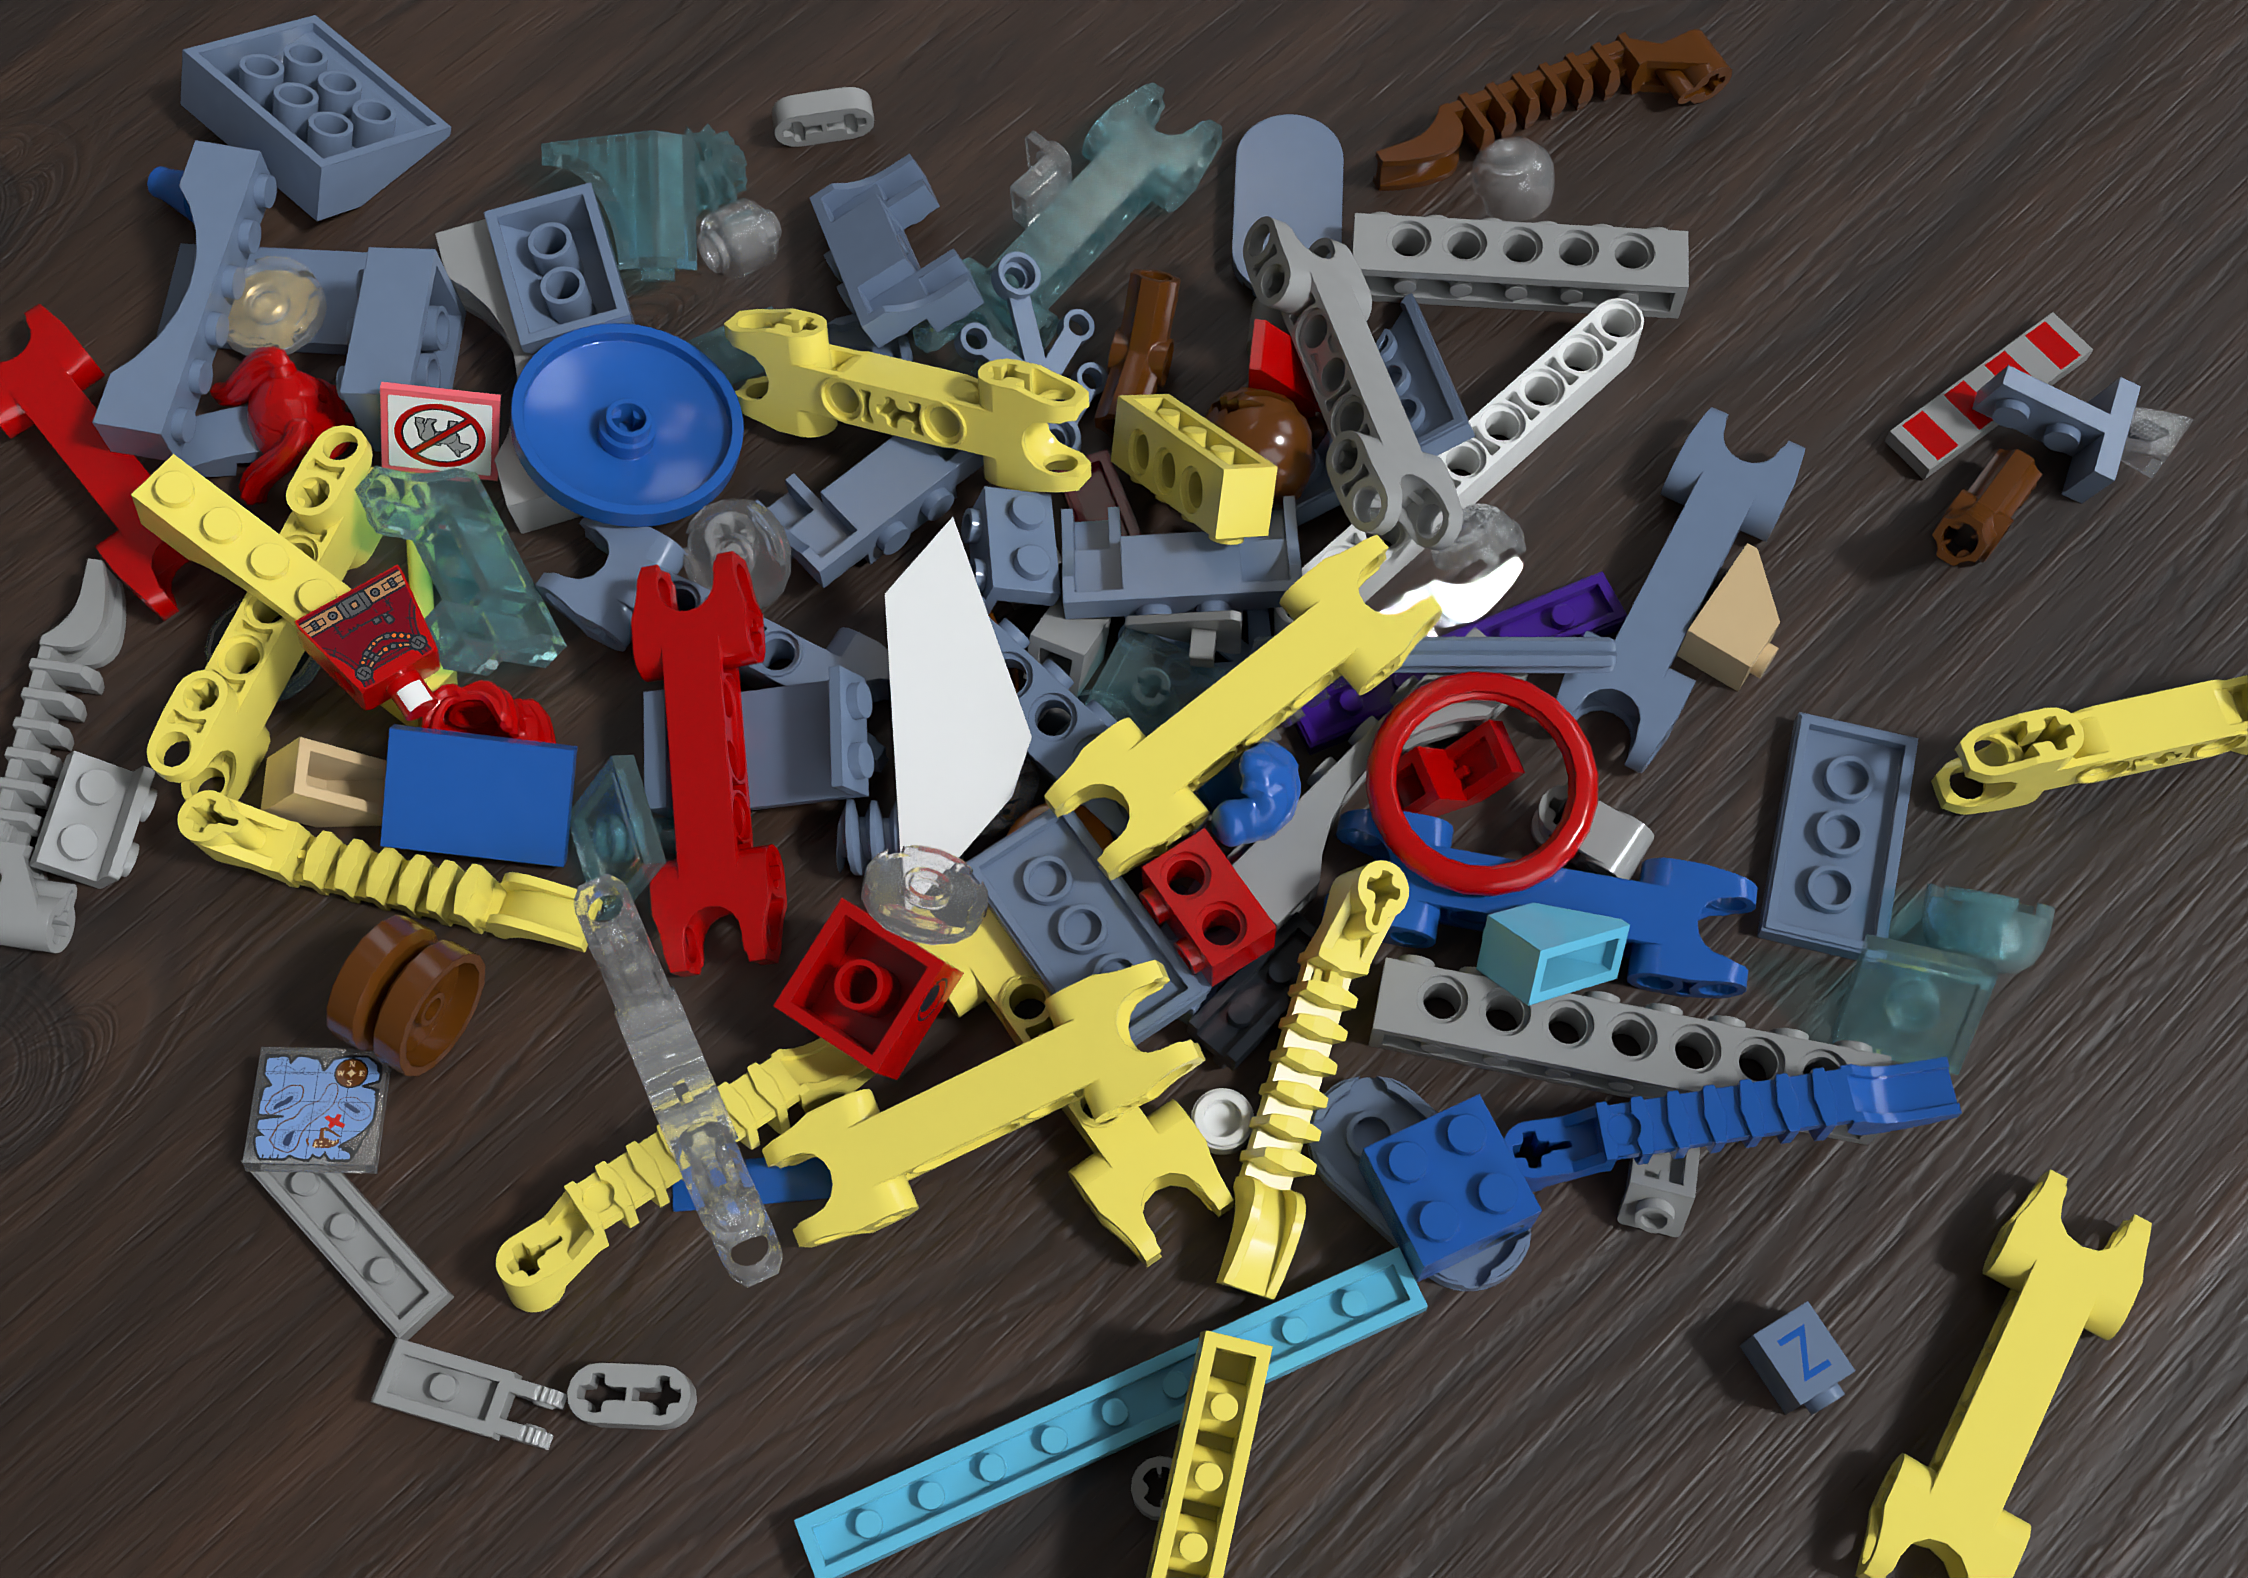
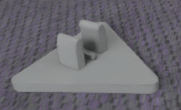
M1227 610L1126 617V628L1189 643L1190 666L1214 668L1216 650L1229 654L1241 653L1242 613L1238 611Z

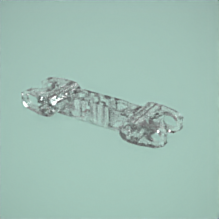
M610 874L603 875L578 886L574 898V909L616 1008L614 1011L615 1017L662 1133L679 1167L699 1218L707 1234L712 1239L722 1264L732 1279L747 1288L779 1274L782 1261L780 1241L736 1139L739 1137L674 986H671L627 886L620 879ZM614 895L623 901L621 912L610 921L596 922L590 919L588 915L591 904L602 896ZM760 1235L767 1239V1254L757 1264L742 1266L733 1261L731 1251L737 1244Z

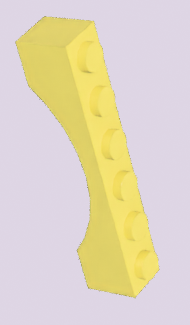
M174 454L131 494L143 526L188 560L211 569L251 593L294 627V621L352 590ZM440 655L441 668L435 674L424 679L432 692L442 685L452 683L458 685L457 668ZM392 698L381 704L383 708L407 726L422 727V717L413 721H407Z

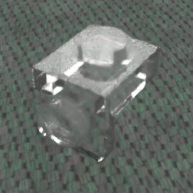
M1034 130L1025 137L1027 166L1029 170L1010 186L1013 219L1028 231L1043 218L1053 216L1061 207L1064 199L1073 192L1072 161L1069 154L1058 142L1053 140L1047 141Z

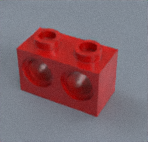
M1205 828L1142 867L1143 891L1139 893V897L1144 908L1157 925L1165 921L1179 939L1174 942V948L1193 975L1201 971L1212 987L1274 948L1275 924ZM1189 877L1197 880L1202 887L1194 894L1180 895L1169 886L1176 879ZM1225 926L1232 929L1238 937L1228 945H1215L1209 942L1204 934L1213 927Z

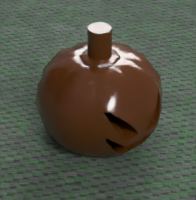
M1241 387L1238 391H1229L1222 394L1220 400L1211 404L1204 418L1278 467L1272 511L1283 509V496H1295V501L1299 499L1315 468L1316 453L1312 446V441L1323 437L1324 426L1322 421L1316 416L1306 419L1298 412L1294 402L1285 395L1272 391Z

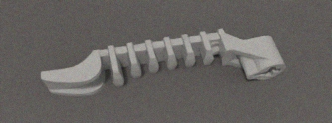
M88 558L80 595L75 607L58 626L41 636L37 658H31L29 668L32 671L29 687H23L20 695L24 701L21 717H15L12 725L16 730L13 747H7L4 754L8 761L5 777H0V873L2 875L0 882V945L60 953L67 947L73 935L76 918L74 904L77 897V887L75 884L48 880L47 871L29 866L35 849L30 846L32 839L38 840L45 818L36 815L35 810L36 808L48 810L55 791L54 788L42 784L43 779L58 780L64 765L59 757L50 754L51 749L72 751L74 746V738L70 730L58 724V721L61 719L84 723L87 717L86 707L82 700L67 694L66 690L102 695L105 688L101 674L94 669L103 667L113 661L123 645L126 628V599L123 583L115 577L102 560Z

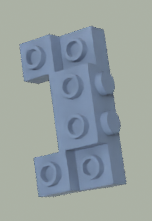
M910 153L871 177L848 183H831L809 197L830 248L824 254V257L834 275L840 282H843L837 286L838 292L849 310L854 315L857 314L861 327L878 348L896 337L906 334L912 327L925 319L928 320L938 333L952 323L965 318L971 311L984 304L970 270L954 248L925 267L920 268L904 229L919 223L929 213L939 208L940 205L926 175Z
M893 436L821 491L823 503L793 473L785 479L788 490L787 494L768 508L759 500L752 503L749 508L757 527L789 561L795 558L825 588L862 558L871 565L883 554L890 555L895 553L907 542L910 534L927 520L934 521L942 517L950 509L954 499L957 498L956 486L984 465L983 455Z
M1283 496V510L1271 512L1268 536L1245 537L1244 542L1237 545L1214 542L1209 539V534L1206 532L1122 536L1119 507H1108V520L1074 522L1073 508L1061 509L1062 587L1065 619L1125 616L1126 621L1127 616L1233 610L1241 612L1243 620V609L1282 607L1279 604L1282 596L1302 577L1295 496Z

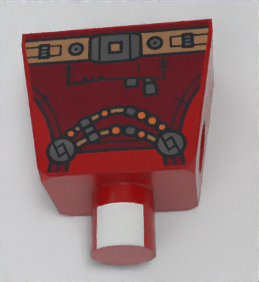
M398 564L294 621L300 644L304 650L364 710H372L392 698L405 719L413 721L429 713L438 704V699L424 679L435 674L441 668L439 652L405 575Z

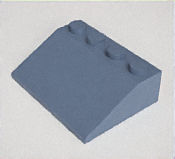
M316 15L183 49L180 104L227 145L261 151L270 175H273L276 179L277 188L316 221L361 207L451 134L450 125Z

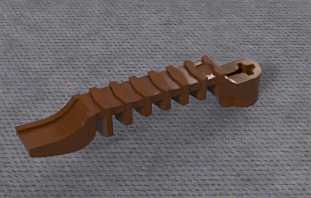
M1699 29L1687 31L1664 43L1632 39L1624 32L1619 34L1616 40L1602 46L1600 42L1591 45L1589 51L1576 56L1573 52H1570L1564 56L1563 61L1550 66L1547 62L1538 65L1536 71L1522 75L1519 71L1513 74L1509 81L1495 85L1494 82L1488 83L1482 91L1471 95L1464 92L1458 96L1457 101L1440 105L1434 122L1421 135L1376 151L1375 157L1378 163L1376 175L1373 176V182L1379 191H1396L1423 187L1443 181L1456 171L1459 162L1458 147L1461 144L1462 138L1480 161L1491 153L1495 145V137L1500 144L1509 140L1517 126L1516 119L1522 128L1526 130L1532 127L1538 119L1540 107L1550 120L1556 118L1564 109L1567 102L1566 97L1578 111L1584 108L1593 95V88L1603 102L1610 99L1616 93L1621 80L1631 95L1638 92L1670 93L1678 104H1684L1689 101L1696 104L1707 101L1717 95L1730 81L1732 69Z

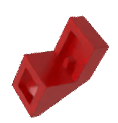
M1488 719L1445 749L1416 746L1401 756L1397 765L1396 789L1402 811L1437 817L1482 802L1525 774V770L1503 721Z

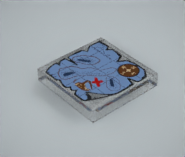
M261 1047L242 1162L245 1170L248 1172L377 1174L391 1067L380 1062L374 1050Z

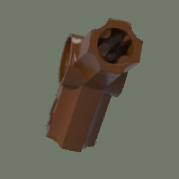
M1134 269L1131 271L1122 324L1116 330L1111 344L1107 366L1108 379L1095 415V427L1104 431L1109 438L1113 439L1118 396L1156 394L1157 387L1163 388L1166 384L1173 359L1174 339L1170 338L1181 281V279L1172 276L1170 273L1153 269Z
M1999 448L1968 491L1963 489L1958 494L1934 529L1932 536L1936 540L1938 547L1936 556L1952 566H1956L1964 561L1976 562L1978 560L1984 563L2014 520L2011 517L2023 505L2042 476V473L2035 466L2034 458L2019 449L2003 450Z

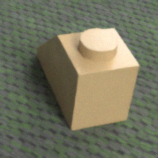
M1748 543L1746 544L1689 627L1677 654L1678 657L1737 692L1750 673L1760 679L1779 650L1778 647L1770 643L1780 624V620L1757 548Z
M299 737L267 758L261 810L289 821L313 827L382 826L387 761Z

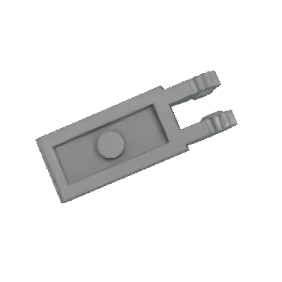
M395 1338L371 1402L499 1441L500 1436L520 1443L549 1450L553 1439L552 1434L547 1433L546 1429L526 1423L522 1425L508 1421V1414L515 1396L532 1401L534 1405L553 1410L557 1408L563 1410L568 1395L552 1388L521 1380L522 1376L516 1372Z

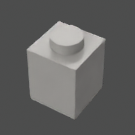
M1060 595L1055 605L1049 607L1031 632L1027 652L1041 665L1048 658L1056 663L1073 680L1074 684L1070 687L1069 691L1078 698L1104 659L1112 617L1065 619L1063 596ZM1024 673L1023 678L1027 680V675Z

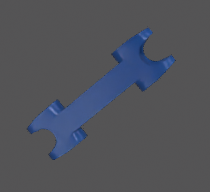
M1370 809L1347 811L1339 817L1336 836L1341 842L1372 856L1377 861L1383 860L1395 864L1401 869L1407 879L1409 897L1406 906L1395 916L1382 943L1410 948H1428L1436 943L1439 924L1483 932L1489 914L1529 903H1539L1619 918L1630 924L1622 957L1629 958L1627 982L1639 989L1679 997L1729 998L1742 995L1747 990L1748 969L1726 956L1713 952L1704 944L1698 929V921L1706 917L1744 914L1756 909L1758 887L1746 877L1707 864L1663 857L1651 858L1642 863L1640 881L1561 868L1552 877L1523 891L1498 896L1467 895L1434 885L1407 868L1386 845L1372 819ZM1403 811L1416 834L1429 847L1447 858L1469 865L1485 866L1515 861V859L1453 849L1451 846L1454 828L1449 822L1429 815ZM1329 894L1324 898L1322 917L1324 916Z

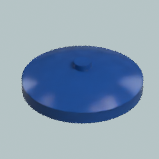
M624 323L599 324L579 328L553 339L534 354L525 365L518 377L512 397L510 418L512 441L520 463L529 477L546 495L561 506L578 515L605 524L626 527L663 525L678 521L703 509L723 491L736 469L744 434L742 410L738 397L725 374L709 357L681 338L651 327Z

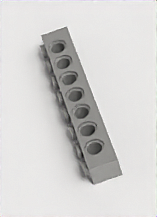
M1401 955L1398 957V960L1386 957L1369 1046L1627 1098L1642 1096L1643 1100L1664 1097L1668 1091L1678 1090L1679 1094L1701 1091L1703 1086L1715 1085L1716 1088L1737 1085L1740 1080L1749 1079L1743 1074L1739 1066V1060L1745 1058L1757 1061L1764 1068L1766 1080L1774 1079L1776 1074L1787 1073L1790 1077L1803 1075L1804 1071H1811L1815 1068L1823 1067L1825 1071H1830L1848 1064L1888 1066L1891 1065L1892 1056L1873 1053V1048L1863 1042L1840 1040L1832 1045L1809 1040L1807 1033L1792 1028H1775L1770 1032L1745 1028L1746 1023L1730 1016L1716 1015L1709 1017L1707 1020L1684 1016L1680 1008L1669 1004L1651 1003L1647 1004L1645 1008L1622 1004L1619 997L1602 991H1587L1583 995L1568 993L1528 1006L1479 972L1476 967H1462L1459 971L1434 967L1435 964L1430 959L1417 955ZM1431 998L1445 999L1452 1004L1456 1014L1447 1019L1433 1017L1425 1009L1424 1002ZM1493 1010L1506 1011L1516 1020L1517 1028L1511 1031L1497 1030L1488 1022L1486 1014ZM1554 1022H1564L1571 1025L1577 1031L1579 1041L1572 1044L1559 1042L1550 1033L1549 1025ZM1626 1034L1633 1037L1640 1045L1641 1054L1638 1056H1627L1620 1053L1613 1045L1612 1036ZM1680 1046L1693 1048L1701 1055L1704 1067L1700 1069L1686 1067L1678 1060L1675 1048ZM1845 1124L1836 1126L1828 1135V1138L1869 1145L1880 1133L1852 1135L1848 1133ZM1807 1130V1131H1800V1132H1803V1133H1808V1134H1810L1808 1130Z

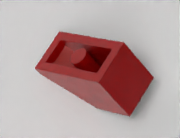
M1254 319L1248 387L1285 395L1294 402L1298 412L1306 419L1315 416L1316 412H1321L1291 336L1267 320Z

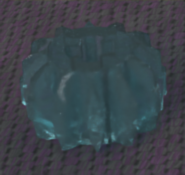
M707 124L700 132L694 133L686 125L683 137L667 136L666 149L656 152V181L660 192H663L664 196L668 198L669 204L673 206L675 211L687 208L688 213L696 219L703 210L709 209L717 217L721 204L736 207V199L738 198L736 193L746 190V159L743 151L740 150L739 145H735L734 139L729 135L728 131L716 134L715 130Z

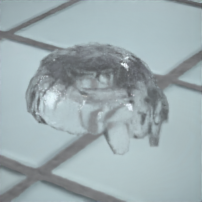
M1473 504L1462 508L1463 523L1457 539L1445 550H1431V557L1436 567L1442 570L1466 567L1472 562H1477L1479 558L1490 566L1497 567L1501 563L1499 554L1507 551L1508 548H1514L1519 554H1522L1526 551L1527 547L1523 529L1515 520H1512L1502 510L1493 505ZM1442 523L1436 526L1433 531V537L1439 532Z

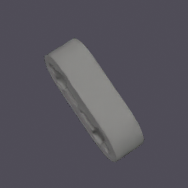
M842 87L790 95L781 98L772 107L774 135L779 142L791 147L854 139L864 136L874 127L871 97L866 91L856 87Z
M589 1364L578 1370L571 1379L567 1391L568 1404L577 1417L589 1425L606 1428L674 1429L687 1422L694 1413L697 1403L696 1389L692 1381L678 1369L666 1365ZM601 1378H605V1384L611 1389L626 1392L625 1400L603 1401L601 1412H596L595 1405L585 1400L586 1390L597 1389ZM669 1380L670 1387L681 1394L679 1403L669 1404L665 1415H660L659 1408L653 1403L639 1401L640 1392H661L664 1381Z

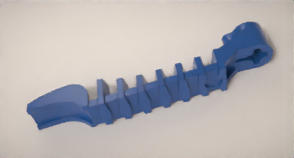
M1946 1056L1888 1066L1848 1064L1830 1071H1825L1822 1067L1812 1069L1809 1074L1789 1077L1787 1073L1776 1074L1772 1080L1752 1082L1751 1079L1740 1080L1734 1086L1716 1088L1715 1085L1703 1086L1701 1091L1679 1094L1678 1090L1668 1091L1664 1097L1643 1100L1642 1096L1631 1097L1629 1102L1607 1105L1606 1101L1598 1102L1592 1107L1565 1116L1521 1122L1508 1131L1504 1140L1531 1191L1536 1192L1547 1186L1599 1172L1611 1171L1615 1162L1621 1159L1634 1158L1637 1165L1649 1163L1653 1154L1670 1152L1673 1159L1684 1158L1691 1148L1706 1146L1709 1153H1717L1722 1150L1726 1143L1742 1141L1745 1148L1756 1147L1763 1137L1775 1135L1780 1144L1791 1143L1800 1131L1807 1130L1814 1141L1825 1140L1836 1126L1845 1124L1848 1133L1852 1135L1878 1134L1957 1118L1962 1111L1960 1104L1957 1103L1948 1069L1950 1066ZM1521 1147H1529L1532 1156L1541 1157L1537 1168H1529L1526 1158H1517Z

